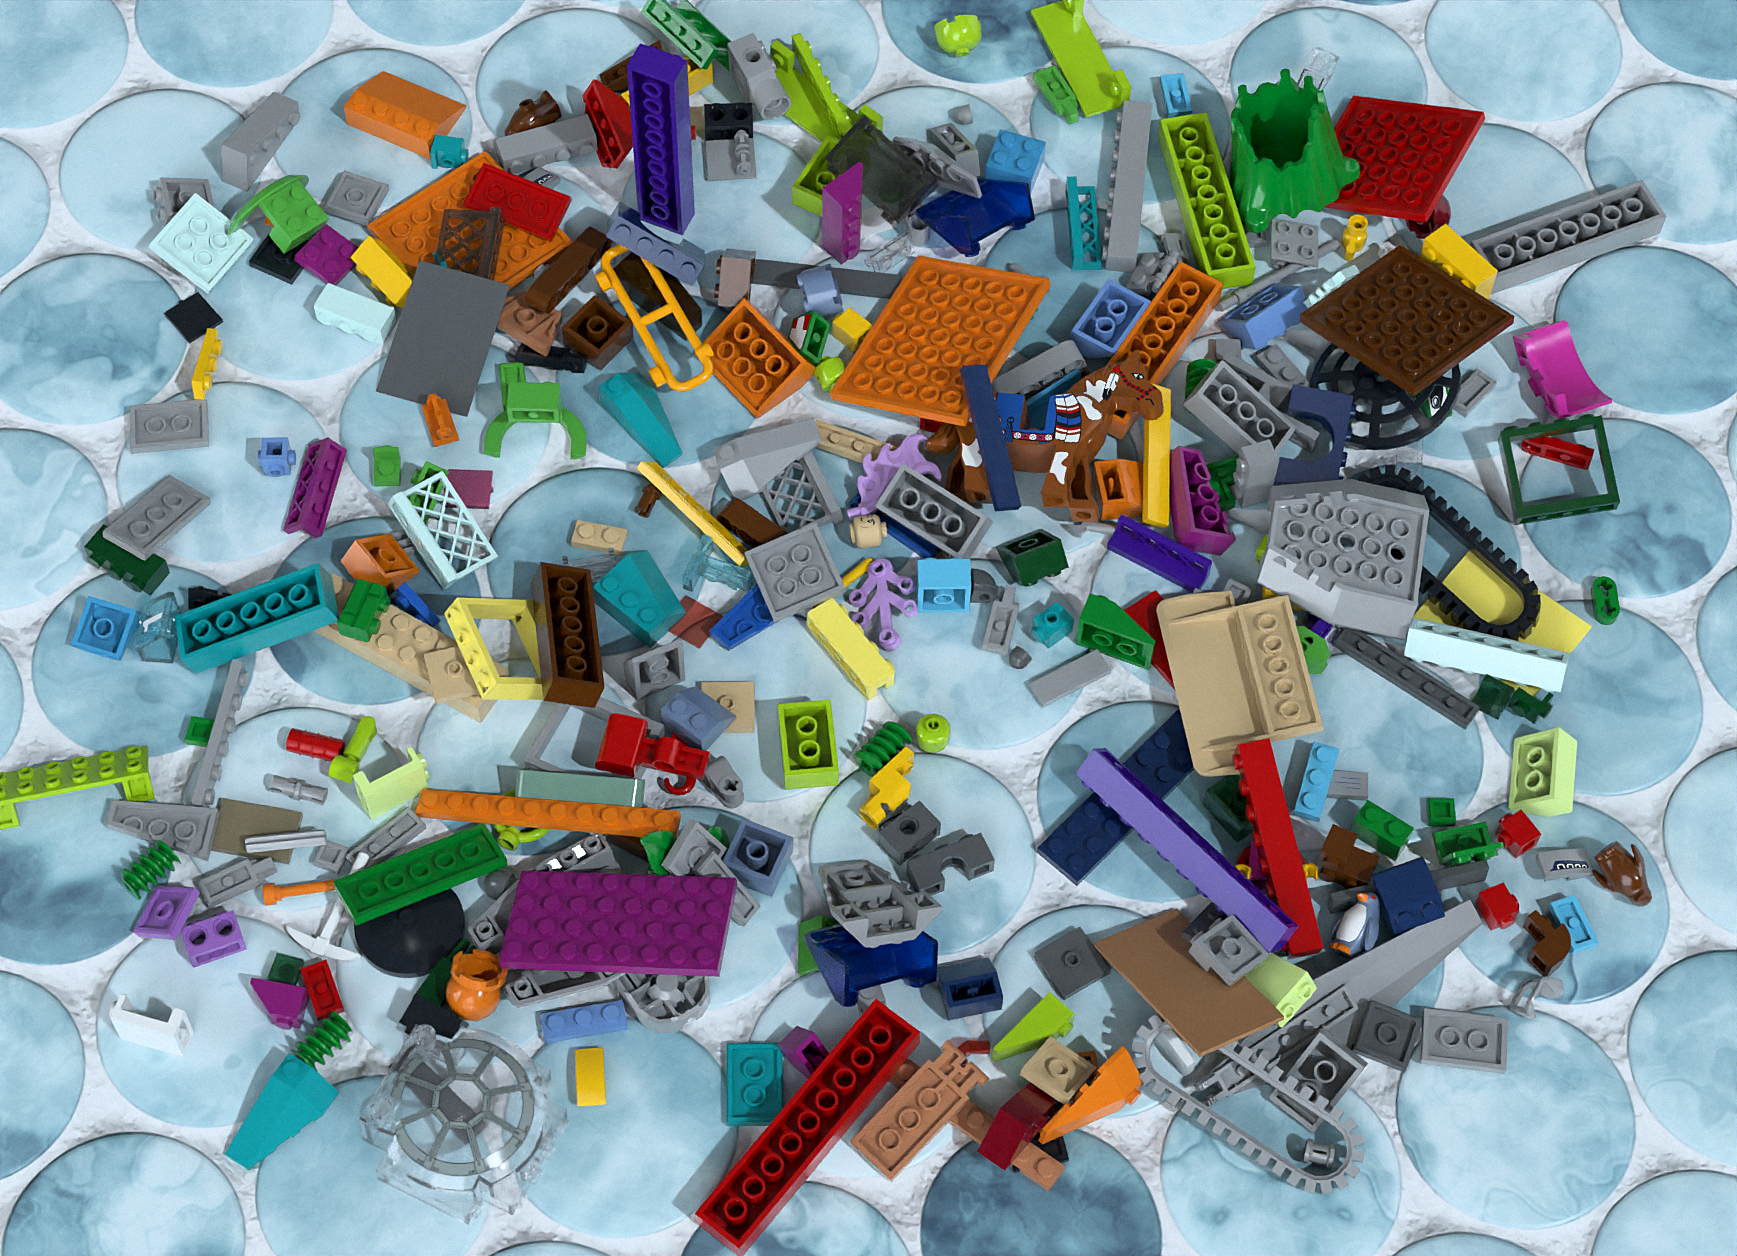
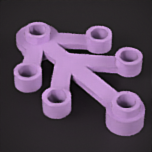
M880 558L874 560L869 565L867 571L868 579L860 589L853 590L850 593L849 600L855 607L863 606L866 603V597L877 585L875 596L862 612H857L853 615L852 621L854 623L864 618L863 622L859 623L862 629H865L869 625V620L879 608L882 631L879 634L878 642L885 651L892 652L899 648L901 637L893 629L890 604L900 609L909 618L916 616L919 608L915 601L911 599L904 600L888 590L887 582H890L899 587L903 594L910 595L915 591L916 585L910 577L902 578L894 573L893 566L889 560ZM911 583L908 588L904 589L905 584ZM857 596H861L858 601H854ZM909 606H913L912 610L906 611Z

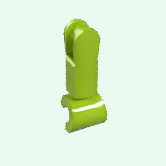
M365 716L360 720L355 733L344 751V756L337 755L331 762L328 772L329 777L352 784L353 775L358 773L360 763L377 733L373 717Z

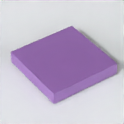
M157 885L133 933L138 937L176 940L200 892L194 887Z

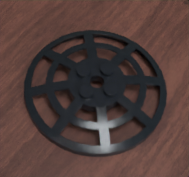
M1333 343L1320 356L1310 379V388H1316L1319 383L1331 382V391L1340 393L1338 381L1352 380L1355 389L1349 394L1353 395L1352 404L1361 399L1365 403L1372 405L1371 414L1356 410L1354 416L1356 420L1370 423L1369 436L1361 437L1351 434L1350 443L1345 444L1368 450L1399 448L1429 435L1449 416L1457 402L1461 389V372L1459 364L1452 368V378L1439 377L1424 388L1419 397L1413 402L1407 395V391L1390 380L1377 381L1381 374L1361 361L1357 363L1354 370L1340 371L1344 362L1350 356L1347 352L1340 356L1332 372L1319 374L1324 362L1338 348ZM1434 386L1450 388L1442 406L1431 418L1427 419L1419 408L1430 397ZM1400 402L1405 407L1394 413L1381 415L1383 406ZM1411 415L1419 424L1415 429L1403 434L1379 438L1381 423L1398 421ZM1322 425L1323 428L1329 433L1327 428L1324 425Z

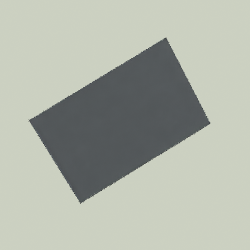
M419 260L376 392L422 405L427 404L428 395L435 393L441 397V400L446 398L451 413L467 417L510 285Z

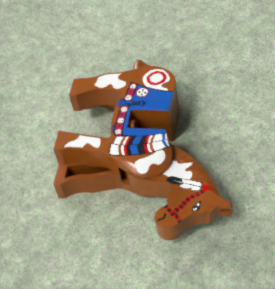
M1136 349L1125 361L1107 365L1085 376L1065 394L1050 396L1044 430L1030 428V419L1024 395L993 392L1012 470L1029 473H1047L1041 490L1044 507L1070 508L1072 522L1098 523L1097 505L1092 498L1093 486L1090 476V464L1105 443L1115 411L1139 412L1144 419L1151 421L1161 417L1164 412L1162 393L1147 379L1149 377L1148 367L1141 362L1139 349ZM972 417L966 426L944 422L938 431L926 441L925 448L932 454L948 455L959 443L956 457L948 468L945 490L970 506L971 503L993 504Z

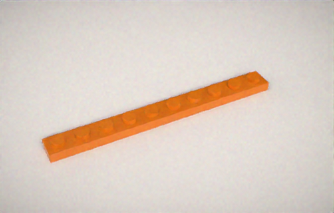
M431 789L421 790L415 811L419 818L643 837L658 830L671 831L677 837L682 817L680 811Z

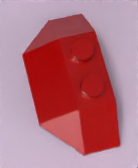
M593 79L582 95L583 103H586L585 114H588L596 134L598 150L596 153L602 167L618 169L633 148L630 110L623 98L600 81Z

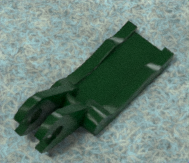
M464 938L448 956L444 955L416 993L441 1007L446 1001V987L452 976L451 966L454 956L461 951L463 954H473V950L477 949V947L473 945L467 951L470 942Z

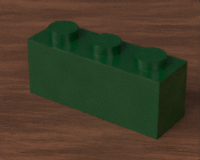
M103 524L84 546L88 556L87 560L96 568L102 567L106 569L113 578L125 580L137 592L144 591L151 596L170 574L166 560L155 553L145 561L105 539L103 537V530L108 526Z

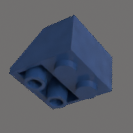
M989 957L935 968L948 1021L1002 1010L1003 993L997 971Z

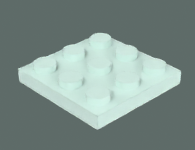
M195 193L155 237L148 248L209 294L250 247L254 238L241 228L228 235L232 221Z

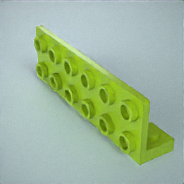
M1062 0L1032 9L1031 16L1067 84L1077 97L1076 101L1085 117L1123 107L1124 100L1130 101L1131 85L1122 69L1113 71L1083 16L1084 0Z
M776 40L770 45V58L773 59L776 65V76L791 99V106L784 115L821 142L824 141L827 135L839 140L806 76L794 68V52ZM840 101L841 110L846 111L849 116V125L852 129L855 128L858 133L859 142L857 143V148L865 151L883 135V117L866 104L859 109V114H857Z
M131 746L125 750L115 752L104 751L99 755L89 757L78 756L68 761H53L43 766L23 767L17 771L7 773L0 772V830L20 825L15 803L122 782L127 801L144 802L154 800L155 792L149 773L148 746Z

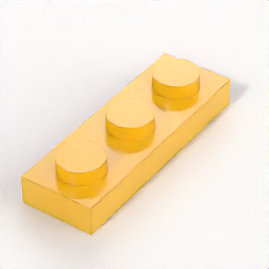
M207 328L191 380L194 399L205 400L207 390L212 388V373L217 371L218 354L221 355L223 350V341L219 339L217 329Z

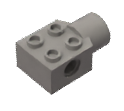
M754 33L727 43L729 70L747 103H752V106L755 105L762 118L766 120L778 118L786 113L791 106V99L775 74L777 71L776 65L772 58L768 59L763 42L761 40L758 41Z

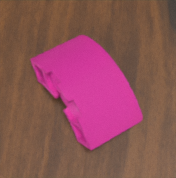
M1562 320L1513 336L1521 367L1526 365L1531 377L1527 382L1535 396H1541L1546 402L1544 408L1551 415L1558 419L1567 418L1612 403V398L1605 395L1594 384L1584 369L1575 349L1567 321Z

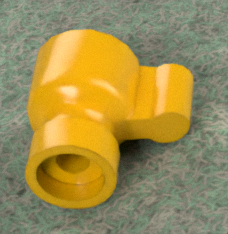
M1352 215L1343 231L1341 244L1346 249L1344 254L1346 261H1352L1355 252L1361 251L1365 246L1368 220L1363 215Z

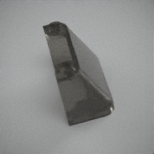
M864 114L824 158L828 163L826 168L836 177L839 174L842 175L858 162L863 164L862 194L882 211L880 216L890 225L893 222L899 224L939 186L937 178L928 170L924 172L921 165L915 163L891 142Z

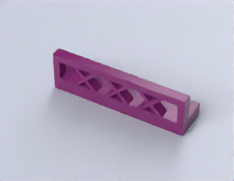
M329 437L308 444L283 529L288 534L299 530L305 531L314 538L321 537L347 452L344 447Z

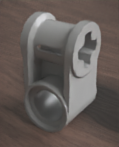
M918 199L917 202L909 204L898 203L900 222L904 227L909 243L914 246L925 245L929 240L930 223L923 199Z
M719 756L708 763L703 780L705 785L713 791L725 807H739L744 801L741 778L735 773L724 756Z

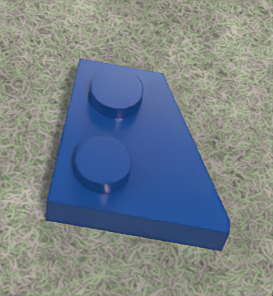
M406 582L388 596L390 601L400 610L431 627H434L441 621Z

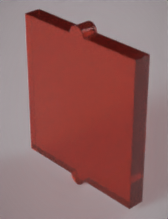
M685 595L680 603L686 614L668 632L700 649L709 638L710 630L724 616Z

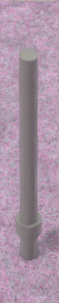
M1334 239L1318 248V259L1340 248L1339 241ZM1290 263L1244 289L1239 288L1233 291L1231 296L1218 302L1217 307L1222 312L1235 304L1240 305L1246 302L1248 297L1307 265Z

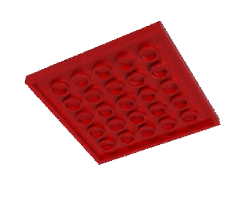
M1353 95L1335 125L1334 130L1342 154L1358 161L1360 176L1357 180L1342 187L1338 199L1327 204L1324 208L1427 223L1485 120L1484 112Z

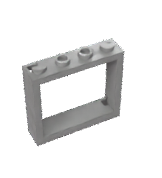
M602 697L599 698L595 708L557 703L526 755L524 765L526 770L570 773L541 760L540 757L571 706L608 722L609 715L614 713L645 719L648 722L649 729L646 738L654 740L665 737L664 725ZM638 766L635 779H641L647 767Z

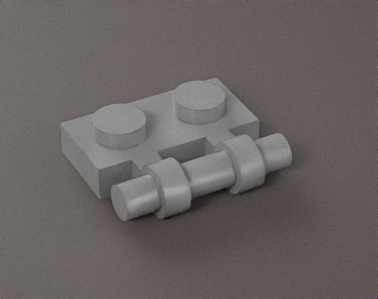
M1174 250L1170 252L1169 256H1166L1164 252L1143 253L1125 288L1138 295H1149L1151 290L1154 293H1158L1169 278L1170 273L1178 265L1179 253Z

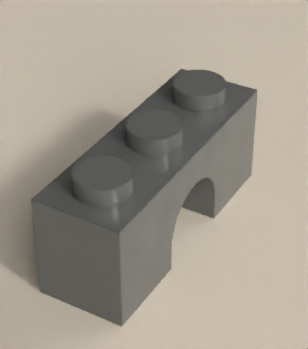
M982 833L976 835L968 834L951 845L943 844L938 846L933 852L913 856L907 862L906 874L915 892L920 893L923 890L932 896L944 891L945 878L942 874L944 869L958 867L965 872L970 881L994 871L995 859Z

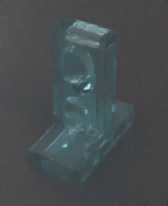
M702 535L682 575L683 589L693 592L700 576H703L708 581L726 584L733 590L749 592L752 586V571L710 557L713 552L712 537Z

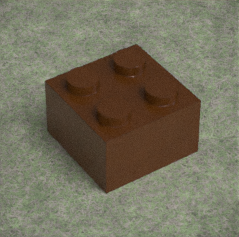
M595 295L562 327L563 343L577 354L587 355V361L599 370H602L634 338L632 321Z

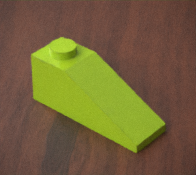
M1049 992L993 1048L992 1059L997 1062L1040 1048L1050 1036L1056 1040L1060 1036L1065 1038L1074 1027L1073 1019L1075 1013Z

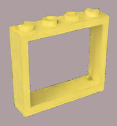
M457 597L444 615L482 699L543 700L533 601ZM474 619L513 620L539 678L500 677Z

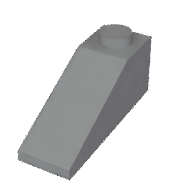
M952 123L929 129L939 149L975 177L981 176L978 149Z

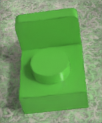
M390 445L374 447V486H400L401 456L399 447H392Z

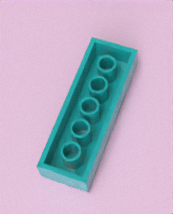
M319 563L175 616L181 661L195 674L330 625L339 619L332 576Z

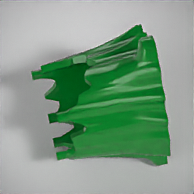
M1282 69L1280 71L1281 79L1277 83H1262L1253 94L1247 92L1246 85L1238 86V97L1235 108L1231 113L1232 163L1229 169L1231 175L1228 181L1236 206L1238 207L1241 222H1244L1246 229L1252 233L1265 231L1272 219L1279 214H1286L1295 219L1304 210L1321 212L1327 204L1338 199L1342 187L1357 180L1360 176L1358 161L1342 154L1329 114L1324 91H1318L1317 87L1313 84L1312 76H1305L1303 78L1304 87L1301 88L1291 77L1289 69Z

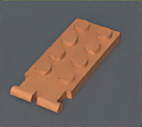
M949 1040L941 1046L944 1052L933 1063L928 1059L850 1141L891 1182L970 1101V1097L967 1094L978 1083L983 1086L989 1080V1077L972 1061L964 1068L961 1067L960 1064L966 1059V1056Z

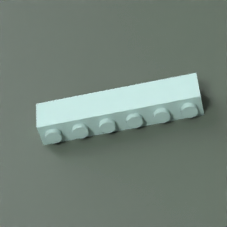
M1413 618L1408 632L1404 656L1418 662H1433L1444 668L1454 667L1462 669L1470 674L1480 673L1488 675L1495 680L1506 679L1514 681L1521 686L1532 685L1540 687L1547 692H1561L1570 653Z

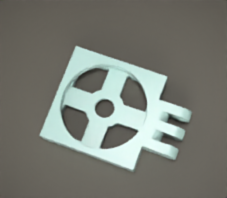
M1355 265L1339 271L1331 279L1325 281L1322 286L1318 287L1315 292L1310 294L1303 303L1307 308H1310L1359 274L1360 271Z

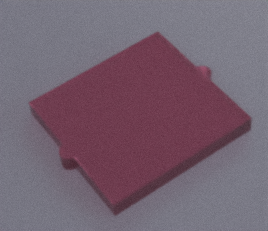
M448 469L450 472L447 479L466 508L489 509L491 493L494 492L492 487L493 471ZM446 502L445 508H457V506Z

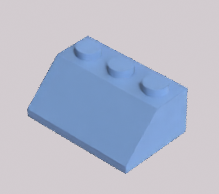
M1108 279L1071 330L1070 340H1073L1080 353L1089 359L1113 357L1151 301Z
M1274 283L1220 318L1218 322L1233 339H1240L1242 348L1260 350L1266 347L1267 342L1271 339L1285 334L1286 329L1290 326L1301 323L1299 322L1300 314L1308 309L1303 303L1307 299L1301 286Z

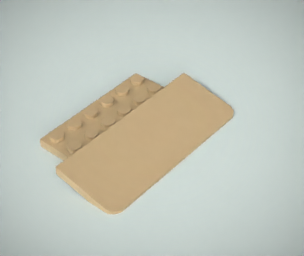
M1232 591L1182 595L1165 599L1158 604L1156 611L1193 766L1198 774L1205 777L1240 774L1239 770H1235L1232 761V754H1235L1238 744L1270 738V742L1324 731L1288 595L1236 606Z

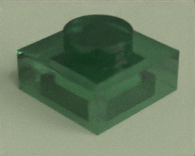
M277 953L269 972L268 980L297 986L301 975L300 969L305 964L304 960Z

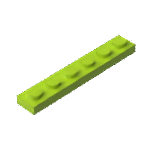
M801 33L792 35V51L839 140L857 148V143L859 142L858 133L855 128L852 129L849 125L850 120L847 112L841 110L839 97L836 93H832L829 78L826 75L823 76L821 64L818 58L814 59L809 41H805Z

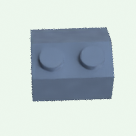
M696 686L677 692L660 710L661 724L690 747L705 751L736 719V715Z

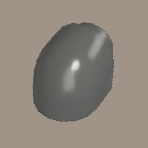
M972 568L970 603L991 602L997 594L995 580L986 571Z
M494 870L485 877L484 891L487 896L497 900L518 879L515 878L514 873L505 870Z

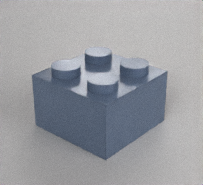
M743 818L723 862L743 886L772 897L793 853V837Z

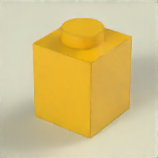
M850 307L845 312L837 314L832 322V336L853 353L857 351L871 329V323Z

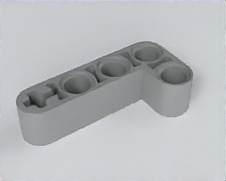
M1067 340L995 378L991 386L993 392L1024 395L1025 399L1048 388L1076 369L1081 371V379L1089 375L1090 370L1075 342Z

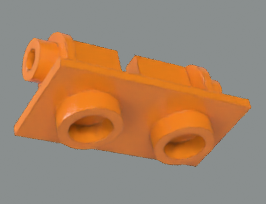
M435 393L428 395L427 404L421 406L434 446L438 447L459 441L446 398L441 400V397Z

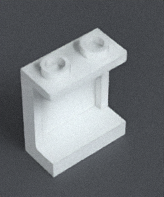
M122 993L118 1001H114L110 1008L109 1015L120 1039L184 1057L194 1033L184 1010L174 1008L168 1023L136 1014L128 996Z

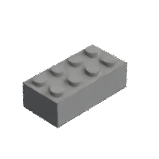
M1223 360L1205 374L1183 403L1190 412L1238 455L1240 454L1241 447L1269 439L1276 454H1278L1297 428Z
M904 463L875 505L882 513L953 558L970 559L993 523L988 516Z

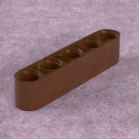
M591 226L588 227L530 286L525 296V303L546 314L552 312L597 265L603 254L611 248L613 240L607 238L605 233Z
M736 497L716 516L717 520L729 532L752 548L789 534Z

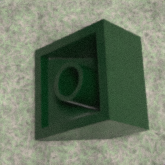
M1043 529L996 547L1013 581L1025 587L1037 584L1039 579L1046 576L1055 577L1061 574V570L1069 568L1061 539Z

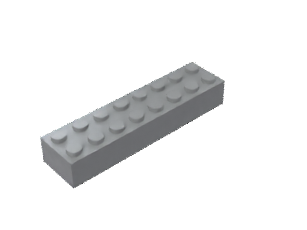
M1643 180L1475 239L1471 241L1470 246L1498 270L1490 294L1492 295L1658 235L1667 216Z

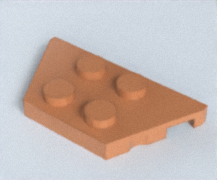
M526 291L506 297L497 328L541 355L547 356L561 325L562 313L554 309L549 314H546L525 303Z

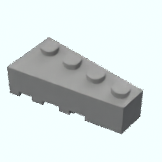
M273 92L221 144L223 182L246 192L249 191L291 130L298 124L300 119L298 101Z

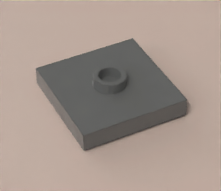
M1081 927L1034 953V958L1063 1000L1107 976L1111 971Z
M1370 999L1352 1051L1405 1072L1423 1019Z

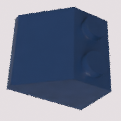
M1423 857L1371 874L1375 892L1380 899V911L1383 922L1394 935L1445 917L1440 893Z

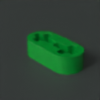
M1605 576L1598 577L1591 587L1594 617L1602 625H1611L1616 621L1620 613L1617 587L1611 578ZM1600 586H1604V589L1608 590L1606 596H1604L1603 590L1599 589ZM1605 605H1607V611L1611 613L1610 616L1603 611Z

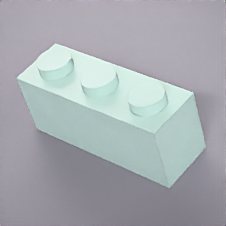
M327 283L314 304L316 318L321 323L336 326L349 334H357L369 342L384 344L397 323L393 307Z

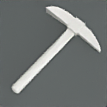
M360 852L349 875L364 869L369 859L366 853ZM339 897L320 937L317 936L315 939L286 926L292 938L315 955L340 962H355L362 957L358 953L331 945L330 939L345 910V906Z

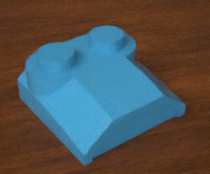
M88 596L71 646L89 653L121 661L132 634L139 628L140 612Z

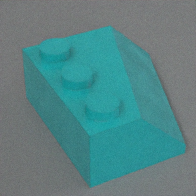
M648 550L627 554L593 586L594 603L649 648L655 645L686 616V611Z

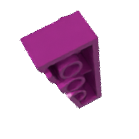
M1177 446L1170 454L1169 504L1175 542L1193 551L1221 556L1236 541L1233 532H1229L1226 525L1229 520L1226 513L1220 510L1217 502L1220 498L1217 491L1210 485L1209 480L1211 476L1201 451Z

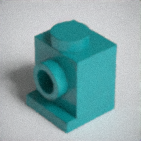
M435 135L430 152L433 169H437L438 165L447 168H458L468 161L469 150L465 149L463 138Z

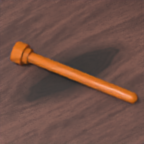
M337 879L285 887L274 885V883L263 884L265 906L276 905L278 901H282V898L333 891L335 890L333 881Z

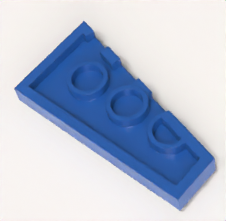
M758 584L709 632V635L728 651L775 624Z

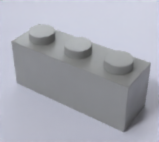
M1270 439L1244 446L1240 449L1239 458L1236 460V472L1233 473L1234 481L1230 489L1234 500H1238L1241 509L1269 501L1270 489L1274 485L1279 464V458Z

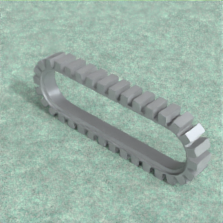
M1157 1014L1148 1019L1153 1027L1152 1030L1141 1025L1136 1034L1145 1041H1133L1132 1052L1142 1056L1132 1060L1138 1071L1146 1069L1139 1075V1078L1146 1086L1152 1081H1156L1151 1090L1154 1094L1162 1098L1166 1090H1169L1171 1094L1166 1100L1169 1104L1176 1108L1180 1101L1184 1100L1186 1103L1181 1109L1184 1114L1191 1118L1196 1109L1199 1110L1201 1113L1196 1119L1199 1124L1206 1128L1210 1120H1214L1216 1123L1211 1132L1221 1138L1225 1130H1229L1231 1133L1226 1142L1236 1148L1240 1140H1244L1246 1143L1241 1152L1251 1158L1256 1149L1259 1150L1261 1153L1256 1162L1266 1168L1271 1159L1274 1160L1276 1164L1271 1172L1281 1178L1286 1169L1289 1170L1291 1174L1286 1182L1295 1188L1300 1180L1303 1179L1306 1180L1305 1192L1314 1194L1316 1185L1320 1184L1322 1195L1333 1193L1331 1185L1333 1181L1339 1190L1349 1185L1344 1177L1345 1173L1355 1179L1360 1168L1352 1164V1161L1363 1163L1365 1151L1354 1149V1147L1364 1145L1362 1133L1350 1134L1358 1126L1351 1117L1343 1124L1339 1121L1344 1114V1110L1335 1105L1330 1114L1324 1110L1329 1104V1100L1320 1095L1315 1104L1309 1100L1314 1091L1306 1085L1300 1093L1294 1091L1299 1081L1291 1075L1283 1084L1279 1080L1284 1071L1274 1066L1269 1074L1264 1070L1268 1066L1269 1061L1262 1056H1259L1254 1064L1251 1063L1250 1059L1254 1051L1244 1046L1239 1054L1236 1053L1235 1050L1239 1045V1041L1217 1049L1334 1126L1343 1135L1347 1144V1156L1343 1165L1336 1172L1327 1176L1309 1174L1155 1071L1150 1061L1151 1046L1162 1032L1172 1028L1166 1021L1162 1022Z

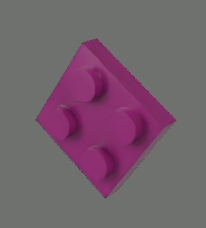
M326 224L295 255V261L324 283L337 286L357 265L350 257L359 247Z

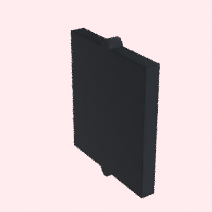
M199 292L184 301L180 300L178 305L164 313L165 317L189 344L205 335L207 328L214 329L223 323V319Z

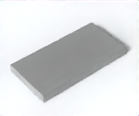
M169 475L104 529L103 537L145 561L210 505L211 498Z

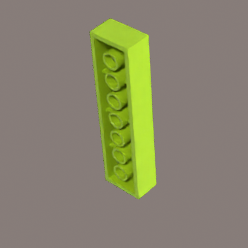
M1207 112L1160 119L1158 141L1198 271L1222 282V289L1251 285L1256 267Z

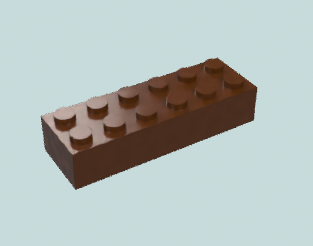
M540 562L531 586L543 701L595 708L605 686L591 570Z

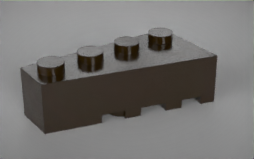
M631 252L613 268L631 301L647 313L667 304L639 255ZM659 268L694 331H698L702 327V309L675 276ZM673 313L658 320L684 341L688 340Z

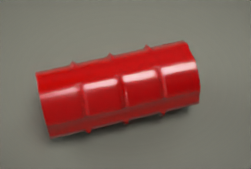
M292 728L287 738L286 749L288 752L322 759L325 762H332L337 755L343 756L345 742L332 736L329 737L319 733L316 734Z

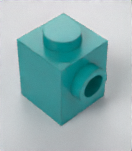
M1055 602L1033 618L1032 635L1039 643L1042 642L1049 649L1072 632L1074 619L1058 602Z

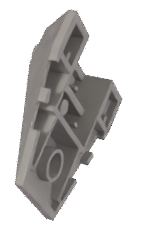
M868 860L818 867V874L831 915L865 948H876L879 945L900 944L903 941L914 940L942 911V906L929 893L923 890L920 893L910 889V883L905 880L899 883L891 879L890 872Z

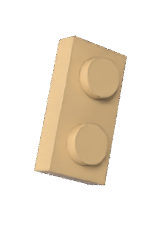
M577 520L571 545L576 548L622 556L628 530Z

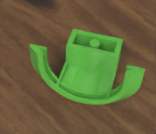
M292 174L278 179L250 199L233 218L228 235L239 230L245 220L259 207L274 225L269 236L285 254L316 235L325 226L329 218L305 189L309 178L306 175Z
M548 381L543 383L509 382L507 410L499 414L488 427L485 436L484 454L500 458L502 439L507 430L515 423L541 422L560 423L567 430L571 438V459L576 460L586 456L587 437L584 426L572 412L563 408L560 383Z

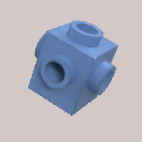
M288 437L262 438V448L258 451V465L263 466L265 476L281 477L283 475H291V465H296V452L291 450Z

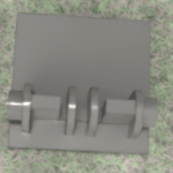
M737 131L734 139L705 141L708 181L757 178L753 138H749L746 131Z
M1273 218L1271 221L1270 259H1272L1274 267L1281 269L1287 262L1318 267V226Z

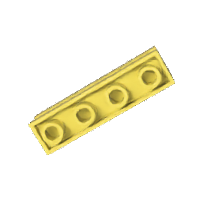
M831 598L807 613V627L869 701L877 695V689L881 686L886 690L894 685L895 668L888 659L884 660L879 654L880 651L877 645L872 640L868 641L864 636L862 627L857 622L853 623L848 617L849 614L844 605L838 604Z

